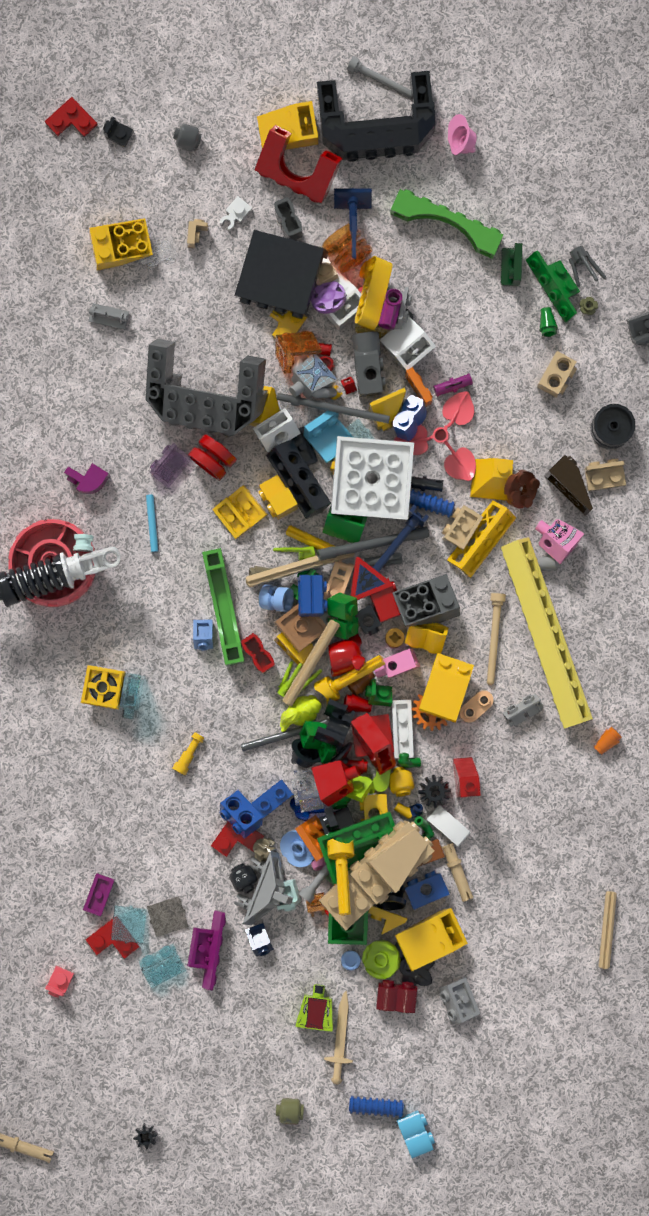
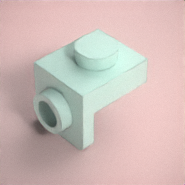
M292 879L284 881V894L293 897L292 903L289 905L280 902V905H277L278 910H294L296 905L301 902L296 880Z

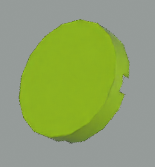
M376 940L363 951L362 962L369 975L382 980L396 974L400 968L401 958L396 946L391 942Z

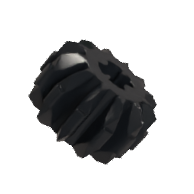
M432 775V782H430L428 777H425L427 785L424 783L419 784L425 790H419L418 794L425 793L426 796H423L420 800L424 801L428 798L426 806H430L431 802L434 801V808H437L438 800L442 806L445 805L442 798L450 799L449 796L445 795V792H451V789H444L449 782L446 781L441 784L442 776L439 777L438 782H436L435 775ZM437 786L440 793L438 796L435 795L433 797L431 796L432 792L429 790L431 787Z

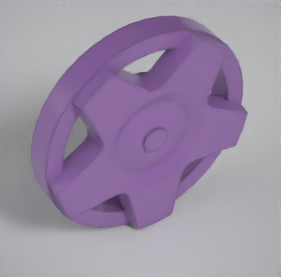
M336 281L318 285L313 291L311 298L312 306L319 313H333L344 305L346 292L343 286ZM324 305L326 309L319 308V306Z

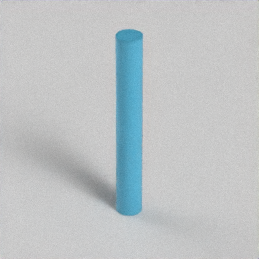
M146 495L151 552H158L154 495Z

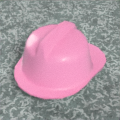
M461 114L455 115L448 125V142L451 152L454 155L474 153L476 151L477 135L468 126L465 116Z

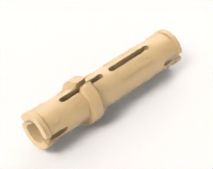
M450 843L442 846L448 862L446 865L448 868L450 867L462 902L474 898L460 864L462 861L457 856L454 844Z
M0 1133V1139L4 1140L3 1142L0 1141L1 1147L10 1149V1152L13 1153L16 1151L50 1163L51 1158L44 1156V1154L53 1156V1150L51 1151L21 1141L16 1136L12 1138Z

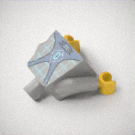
M304 350L295 359L292 368L293 376L291 380L294 385L289 388L290 393L294 397L303 393L307 399L314 397L316 399L331 398L337 400L342 395V393L336 390L338 386H334L337 378L315 352L307 356Z

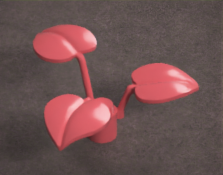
M465 391L455 394L444 404L442 414L444 418L451 420L444 428H436L433 435L427 437L428 432L426 428L419 425L416 435L409 442L414 443L413 455L424 454L428 450L427 441L432 439L439 444H445L452 453V455L447 456L445 459V471L455 479L470 481L476 470L475 457L465 447H461L455 452L448 443L450 435L447 431L454 421L458 425H465L474 416V405L469 392ZM397 436L394 438V441L408 442Z

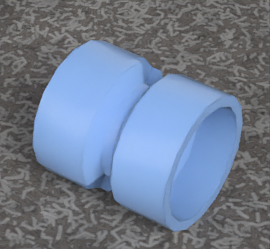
M264 585L259 593V606L261 609L285 613L292 609L294 593L291 588Z

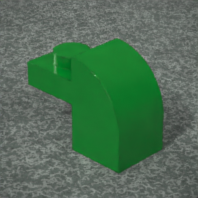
M305 721L299 733L303 748L318 749L322 764L330 763L332 757L336 754V747L334 745L331 747L328 743L314 739L318 726L326 729L327 725L321 722Z

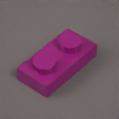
M96 873L83 910L101 917L115 879Z

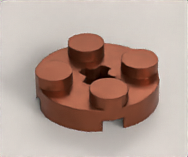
M518 470L519 472L509 476L505 484L504 494L507 495L508 499L506 501L510 506L519 509L529 508L533 504L540 481L536 479L533 473L526 470Z

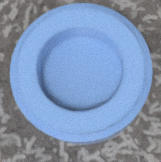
M353 950L346 951L341 957L342 966L347 970H355L360 965V956Z

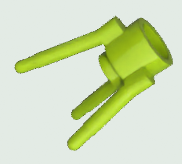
M314 546L273 548V551L298 552L299 561L315 556Z
M290 661L282 682L278 686L279 690L277 693L282 697L286 695L302 667L301 663L298 664L289 681H287L294 663ZM319 669L307 680L302 690L322 672V669Z

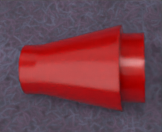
M352 693L345 695L343 704L348 705L347 712H352V710L355 712H371L372 705L368 704V700Z

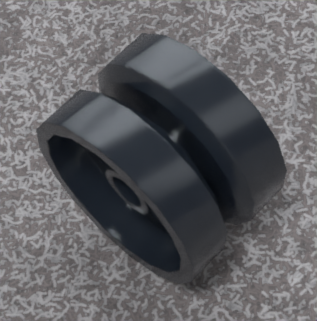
M620 404L606 405L597 412L591 422V436L594 442L602 448H620L633 436L636 428L635 418L632 412L625 406Z

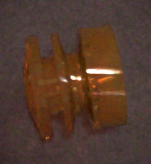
M350 224L335 231L322 244V248L329 252V257L338 255L333 263L339 265L338 270L340 273L347 272L360 265L373 250L370 245H366V239L358 240L361 232L357 228L356 259H352Z

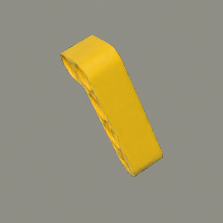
M373 256L363 263L359 272V277L365 280L355 316V323L372 331L376 329L380 320L393 267L391 262Z

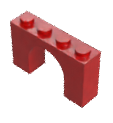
M274 125L268 132L254 170L259 172V175L262 177L271 178L277 184L287 186L293 192L309 197L313 202L322 203L329 193L343 158L325 150L320 155L312 175L298 176L288 169L284 159V153L292 133Z

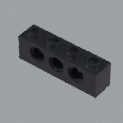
M292 440L274 446L266 455L285 487L289 488L306 519L322 513L331 504L328 496L323 491Z

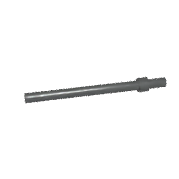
M283 393L277 394V400L291 403L293 406L299 407V405L383 423H389L390 420L388 415L302 398L301 395L294 397L293 395Z
M330 717L317 722L328 725ZM303 726L241 744L242 751L297 736Z

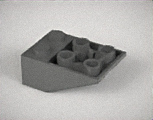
M447 574L392 592L405 627L439 623L460 616V606Z

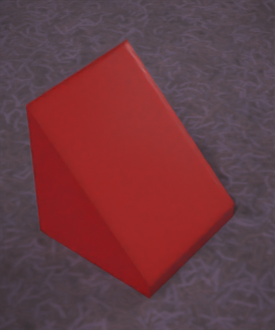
M352 377L341 380L346 395L357 391Z

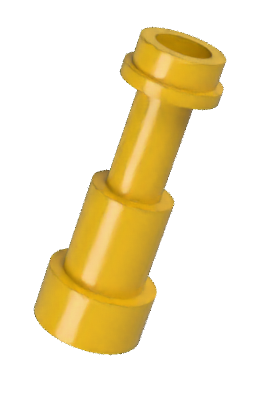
M195 732L191 736L193 740L189 747L172 767V769L185 776L197 746L200 742L203 743L204 740L203 736Z

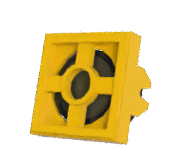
M87 665L81 703L119 710L126 672Z

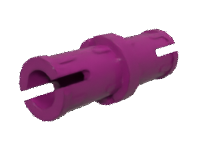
M468 373L455 379L453 377L449 378V381L433 385L436 396L439 397L440 395L452 391L455 393L458 389L473 385V381ZM461 382L460 384L451 386V387H449V388H445V387H447V386H450V385H453V384H455V383Z

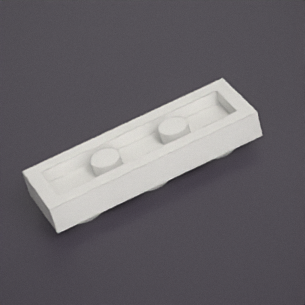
M392 700L394 758H399L400 753H408L409 758H414L411 700Z

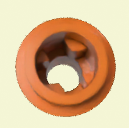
M612 726L609 729L606 728L594 748L602 755L620 743L619 740L622 736Z

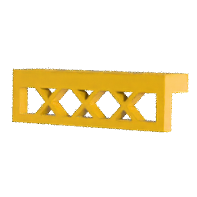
M493 500L481 516L483 518L470 540L475 539V543L471 546H468L467 543L464 550L456 547L447 559L449 563L459 568L470 578L516 519L508 508ZM495 507L498 508L499 511L497 512V514L491 516V513L495 509ZM487 523V527L479 532V528ZM464 554L459 563L455 561L459 555Z

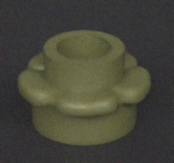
M586 297V299L580 301V311L583 314L593 315L596 309H598V303L592 297Z

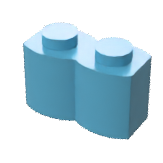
M417 1110L396 1119L412 1159L434 1150L432 1144L435 1141L432 1133H427L424 1127L428 1125L424 1114L420 1115Z

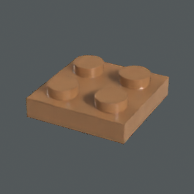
M298 604L275 621V625L298 653L319 638L327 626L320 617H300L298 615Z

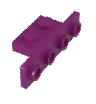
M214 910L211 929L193 927L187 964L188 967L205 969L202 988L213 991L217 981L216 969L220 962L219 950L223 943V927L226 924L225 912Z

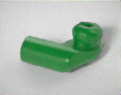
M400 753L398 763L404 768H416L421 766V759L409 758L408 753Z
M416 817L415 824L424 831L421 836L423 838L426 836L431 841V838H434V831L423 817Z

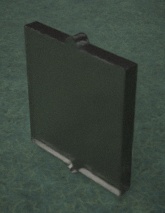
M179 896L147 906L151 919L149 923L152 924L156 937L189 927L185 916L186 910L183 909Z

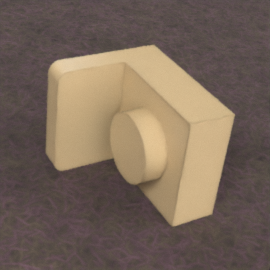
M194 219L189 221L188 248H195V244L199 243L200 232H197V230L208 231V223L204 220Z

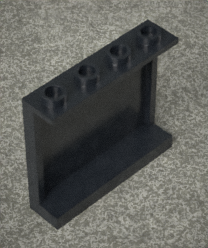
M254 230L234 296L240 299L239 302L247 305L253 302L257 303V307L267 310L268 307L275 308L274 311L280 314L290 312L292 317L303 319V316L309 318L310 315L307 311L323 258L327 259L329 252L322 247Z

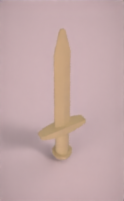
M347 991L343 993L338 1009L334 1057H324V1060L334 1062V1072L331 1081L336 1085L340 1084L343 1080L341 1079L342 1063H353V1060L344 1058L349 1007Z

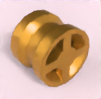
M397 628L390 629L385 636V641L391 648L400 647L405 639L404 633Z

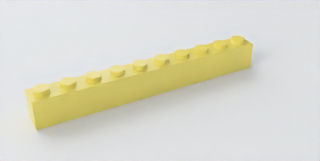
M530 538L519 539L502 546L503 557L507 563L510 577L522 606V612L525 615L528 629L531 632L535 649L538 652L541 666L544 669L547 683L552 692L553 700L564 729L593 719Z

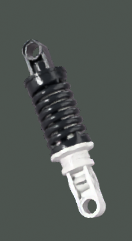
M108 547L88 552L82 556L75 553L71 557H66L62 552L52 557V563L50 558H46L45 565L42 560L37 562L38 567L35 562H32L30 567L27 564L24 565L23 570L21 567H17L16 574L14 569H10L9 573L2 571L0 572V601L3 600L8 608L21 601L34 599L35 596L40 597L42 594L54 593L56 588L59 591L63 590L64 586L66 588H74L75 580H84L86 575L95 574L117 566L120 562V551L115 547ZM111 552L115 553L117 559L109 561L106 555Z

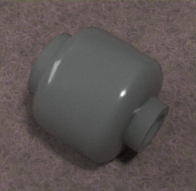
M182 124L180 128H175L173 139L176 140L175 144L178 148L193 151L195 148H198L202 134L199 133L197 127Z

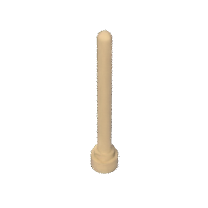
M491 593L490 601H492L493 617L487 674L488 685H493L495 682L501 606H503V602L506 600V594Z

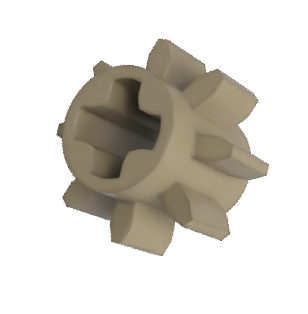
M270 838L257 840L253 846L254 857L260 862H266L270 851L277 852L274 846L276 843Z

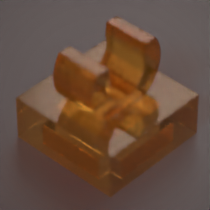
M324 892L315 894V898L311 903L306 900L307 911L312 917H315V911H321L322 915H325L324 910L327 909L319 901L325 895Z

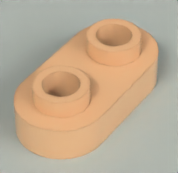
M480 691L461 707L459 712L461 719L467 723L477 720L492 706V694L488 691ZM481 697L487 698L486 704L481 703ZM468 709H471L473 711V715L471 717L466 715V711Z

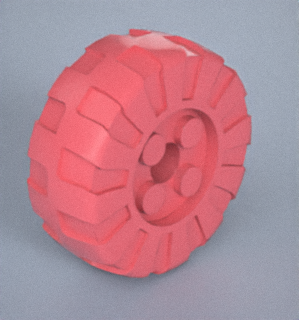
M45 519L37 521L17 535L9 551L8 570L14 569L16 574L17 567H21L23 570L24 565L27 564L30 567L32 562H35L38 567L37 562L39 560H42L45 565L46 558H52L62 552L66 557L74 556L75 553L82 556L88 552L73 550V546L76 545L74 535L85 533L76 525L64 520ZM95 574L86 575L84 580H75L74 588H66L64 586V589L60 591L56 588L54 593L49 592L47 595L42 594L40 597L35 596L34 599L28 600L45 607L69 605L77 601L89 590L94 581Z

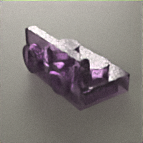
M175 443L171 446L167 445L162 451L163 456L159 461L156 459L150 466V474L168 489L192 461Z

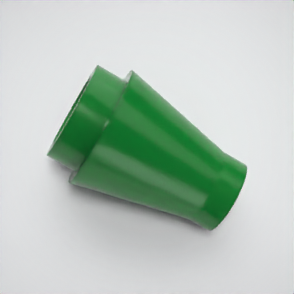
M544 307L540 310L539 331L542 333V336L551 337L557 334L558 326L553 316L552 308Z

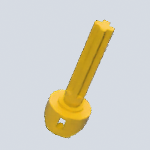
M378 655L365 662L359 671L353 669L334 681L329 676H326L315 682L314 688L325 696L327 704L330 698L336 701L340 699L339 690L385 665L383 657Z
M331 839L327 841L328 858L336 860L339 915H350L347 859L354 857V841L341 843Z

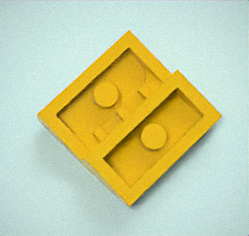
M242 485L212 509L235 539L268 515L245 485Z

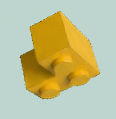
M278 475L259 485L260 491L258 493L263 502L267 500V509L272 518L277 517L280 520L298 509V504L289 488L285 487Z

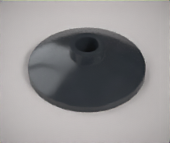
M349 742L342 747L341 751L331 759L330 763L340 760L346 764L350 760L347 756L353 743Z

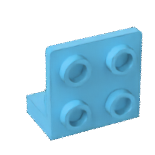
M326 411L304 427L303 434L326 463L335 458L337 436L353 437L339 421V413Z

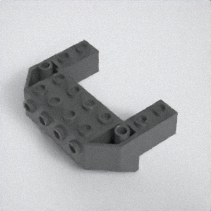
M156 339L149 344L145 400L162 421L169 422L173 426L184 425L189 429L199 428L204 429L208 433L220 432L224 436H233L263 413L268 391L263 390L265 358L247 355L240 361L238 393L235 397L181 387L182 375L173 373L175 342Z

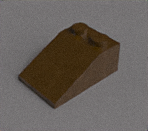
M564 455L547 472L545 478L586 516L593 507L580 470L576 466L577 462L571 456L567 457Z

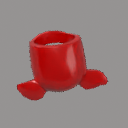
M359 633L350 637L349 640H342L328 645L332 677L347 673L353 669L359 671L364 666L365 658L362 656L360 649L362 641Z

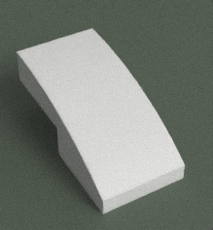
M440 805L427 819L458 847L471 833Z

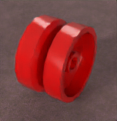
M204 434L199 440V445L203 450L194 447L188 456L209 475L221 481L226 475V470L220 464L231 468L237 459L221 443Z

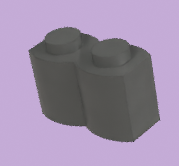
M286 197L274 203L275 216L282 225L284 237L292 240L302 238V224L295 215L291 200Z

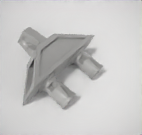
M270 851L266 863L260 862L255 857L251 859L252 862L257 864V867L249 866L254 871L261 873V877L252 899L242 894L236 896L243 903L234 901V904L247 910L242 924L253 925L277 905L279 906L280 902L291 905L293 897L284 894L285 886L278 852Z

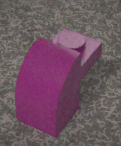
M93 463L84 476L69 466L64 472L68 476L66 480L74 485L79 483L76 489L83 494H93L100 491L110 477L108 472Z

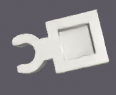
M237 196L226 209L229 215L222 217L220 224L222 225L225 221H229L231 224L227 230L231 231L234 228V222L237 220L241 223L251 212L252 207Z

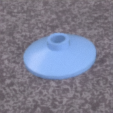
M289 831L282 837L280 850L291 865L306 867L313 862L314 857L297 831Z

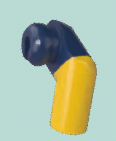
M398 802L394 810L405 818L411 819L422 814L423 806L420 803H416L406 807Z

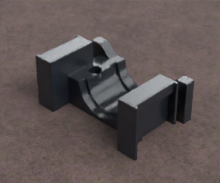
M330 698L324 715L329 716L330 720L326 729L318 726L314 739L328 743L331 747L334 745L337 748L336 751L340 752L356 712L352 710L350 716L345 714L348 705L346 706Z

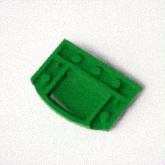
M390 811L317 838L332 883L337 884L336 860L328 858L327 841L331 839L341 843L354 841V857L347 859L349 871V867L354 862L360 861L365 857L366 851L372 847L375 848L379 844L378 841L384 835H389L394 830L395 824Z

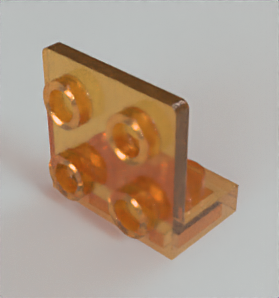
M302 331L300 333L276 335L275 356L284 374L291 373L292 365H294V356L321 353V347L313 332Z

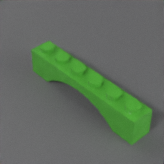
M406 189L404 191L399 190L390 211L391 215L407 222L416 219H433L448 223L467 237L477 253L494 259L503 238L500 230L493 227H485L478 220H469L462 213H453L449 211L448 207L444 205L437 206L430 199L425 197L419 198L412 191Z
M219 548L204 551L202 555L225 665L227 667L245 663L222 550Z

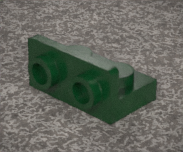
M515 243L513 248H502L500 284L502 286H519L521 283L523 243Z

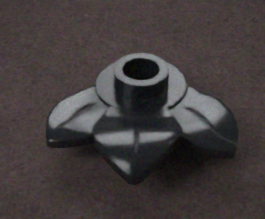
M403 958L399 968L402 974V982H411L414 986L416 984L420 986L431 985L432 977L428 970L435 964V961L411 971L406 970L408 963Z

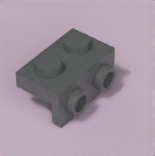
M649 312L626 319L631 340L638 345L648 344Z

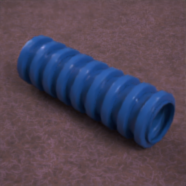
M414 489L410 490L409 506L410 504L415 505L419 509L424 508V511L428 509L431 513L433 511L436 512L437 515L441 513V516L447 515V518L452 516L455 506L454 501L450 503L447 499L444 501L443 498L437 499V496L431 497V494L427 496L426 493L421 494L420 491L414 492Z
M351 1096L349 1100L350 1114L353 1112L359 1114L360 1112L362 1115H365V1113L371 1115L372 1113L374 1116H377V1114H380V1116L386 1115V1117L392 1115V1117L398 1116L401 1118L403 1116V1100H400V1102H397V1100L391 1101L390 1099L384 1101L383 1098L381 1100H378V1098L372 1100L371 1097L369 1099H366V1097L360 1099V1096H357V1098Z

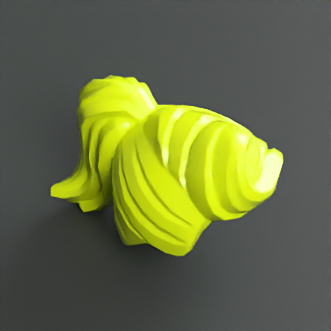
M314 695L296 698L293 705L288 706V709L281 714V732L286 731L291 724L303 726L305 721H314L322 707L320 701Z

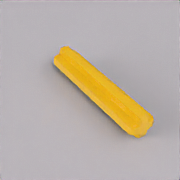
M289 525L286 530L287 536L308 546H314L317 550L334 546L292 525Z

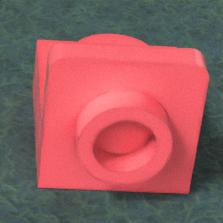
M56 965L49 983L45 987L46 990H49L48 994L57 998L64 996L74 973Z

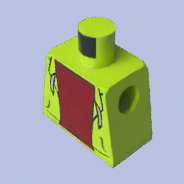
M314 984L313 994H304L295 1027L333 1031L332 998L324 997L325 985Z

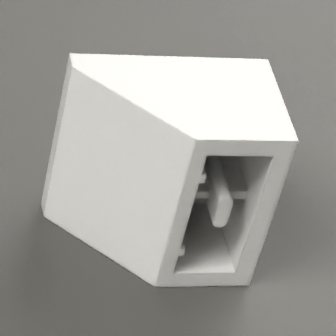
M409 316L407 322H403L402 329H391L379 339L403 370L410 369L436 347L428 335Z

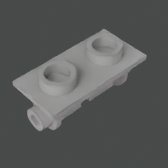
M93 303L92 307L89 308L90 316L88 322L125 330L130 311Z
M536 694L528 695L519 704L509 706L502 714L508 719L507 722L512 727L527 720L524 713L527 712L528 716L532 717L541 712L544 706Z

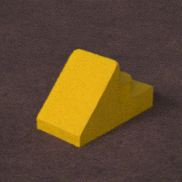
M372 906L368 910V913L371 914L370 918L382 921V918L386 919L381 934L407 922L406 917L376 906Z

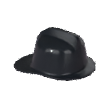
M296 739L292 742V764L309 768L315 763L321 762L318 749L303 748L301 739Z

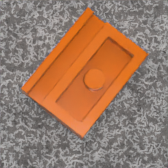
M413 367L406 370L405 377L418 398L423 399L425 407L431 405L433 396L429 389L423 385V380L419 373L415 372Z

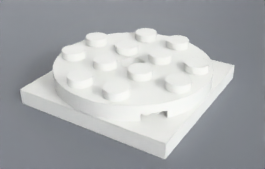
M337 436L331 514L408 520L414 443ZM369 473H374L377 476L376 483L370 484L367 482L366 477Z

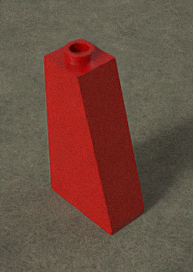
M473 758L453 759L456 797L481 796L479 775Z

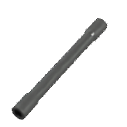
M425 526L412 530L403 542L428 538V527ZM400 533L337 547L332 546L317 550V557L319 561L341 555L391 545Z

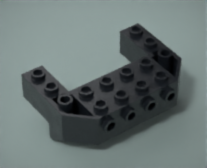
M430 71L411 72L410 74L412 96L410 116L345 122L344 111H339L336 80L317 82L323 145L337 156L343 158L342 160H347L348 162H355L361 158L374 160L381 156L393 158L396 155L412 156L418 153L434 134L436 126L435 103L432 98Z

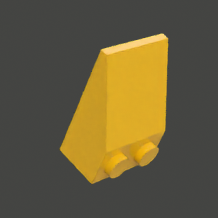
M437 653L419 711L456 723L474 665Z

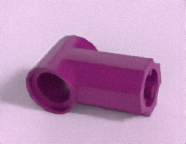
M390 289L385 295L378 324L383 329H395L402 303V293L399 290ZM395 297L398 299V302L392 303L389 301V298Z

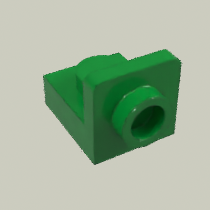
M371 679L370 684L365 689L368 704L391 707L392 686L376 685V679Z

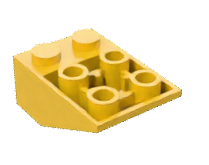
M312 101L292 104L257 116L262 148L269 130L274 125L292 133L286 150L318 145V132Z
M145 218L89 228L96 270L118 267L153 255Z
M452 908L439 910L395 935L411 971L468 944Z

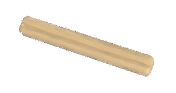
M607 891L605 895L599 967L602 969L610 968L617 893Z

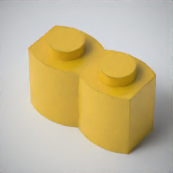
M439 623L410 626L404 643L411 648H423L429 653L441 654L449 628Z

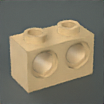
M556 351L537 387L556 398L559 393L563 395L568 386L565 383L567 378L570 377L572 379L577 370L574 367L577 361ZM558 364H566L568 370L561 371L558 368ZM549 380H556L558 387H551Z

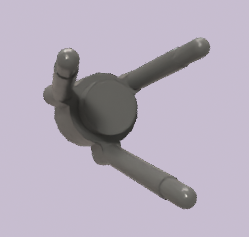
M583 246L576 247L570 251L572 258L569 259V262L572 266L577 287L580 286L576 263L578 266L585 264L594 280L598 281V277L589 264L590 262L601 277L606 279V275L590 257L588 251H585Z

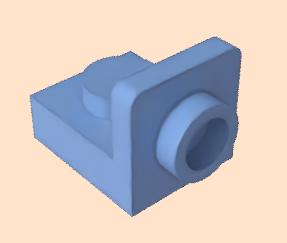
M213 619L193 620L194 649L202 651L213 649Z

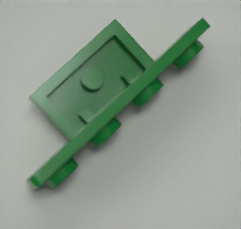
M538 250L533 252L526 259V262L566 323L577 314L569 298L577 295L580 290L561 260L547 265Z

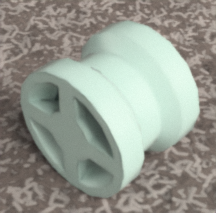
M74 535L76 545L73 546L74 551H93L91 542L94 539L93 535Z

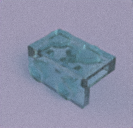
M174 944L164 946L159 951L147 955L139 961L141 971L151 988L186 971V967L178 955Z

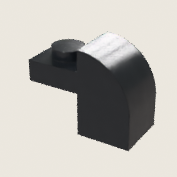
M331 807L324 809L326 815L319 817L325 834L354 824L348 807L334 812Z

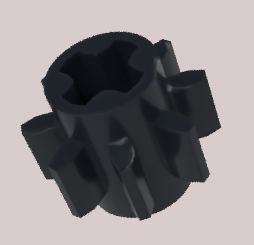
M144 1123L143 1129L136 1128L135 1131L138 1135L134 1136L133 1140H138V1148L141 1145H145L147 1150L150 1143L156 1144L153 1137L158 1136V1133H153V1125L147 1128ZM146 1132L149 1133V1139L143 1140L142 1134H146Z

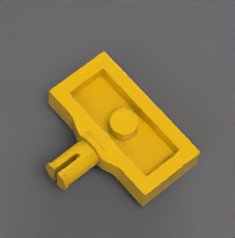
M273 310L269 316L278 322V326L272 337L288 346L308 317L303 316V319L292 317L290 312L282 316Z

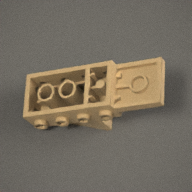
M409 821L397 823L393 827L394 830L389 835H384L378 841L379 844L375 848L372 847L365 852V857L362 860L354 862L349 867L350 915H339L337 884L319 899L320 903L345 931L374 904H382L386 901L391 891L396 893L403 885L407 876H413L418 871L417 867L421 863L425 864L432 858L431 854L434 852L431 847L433 846L432 842L426 836L423 838L419 834L420 829L413 821L411 823Z

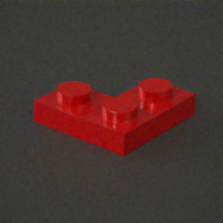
M73 97L69 98L44 121L57 136L72 124L85 137L98 125Z
M227 821L211 847L227 857L237 841L253 851L255 842L263 839L264 835L255 830L244 839L241 834L238 835L234 832L232 824Z
M115 916L85 939L96 955L113 944L125 959L140 947L118 916Z

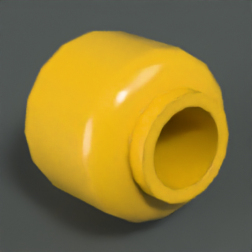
M404 767L393 769L389 780L391 793L396 794L397 797L411 794V791L415 788L411 771L405 770Z

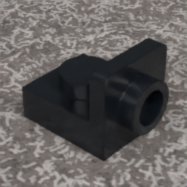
M113 116L110 121L107 120L103 127L105 138L123 147H126L134 132L132 128L118 122Z

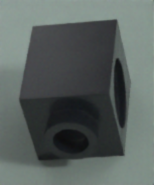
M371 605L358 611L355 617H358V625L364 635L369 634V636H372L380 631L378 627L382 624ZM371 617L374 620V624L367 627L363 624V619Z

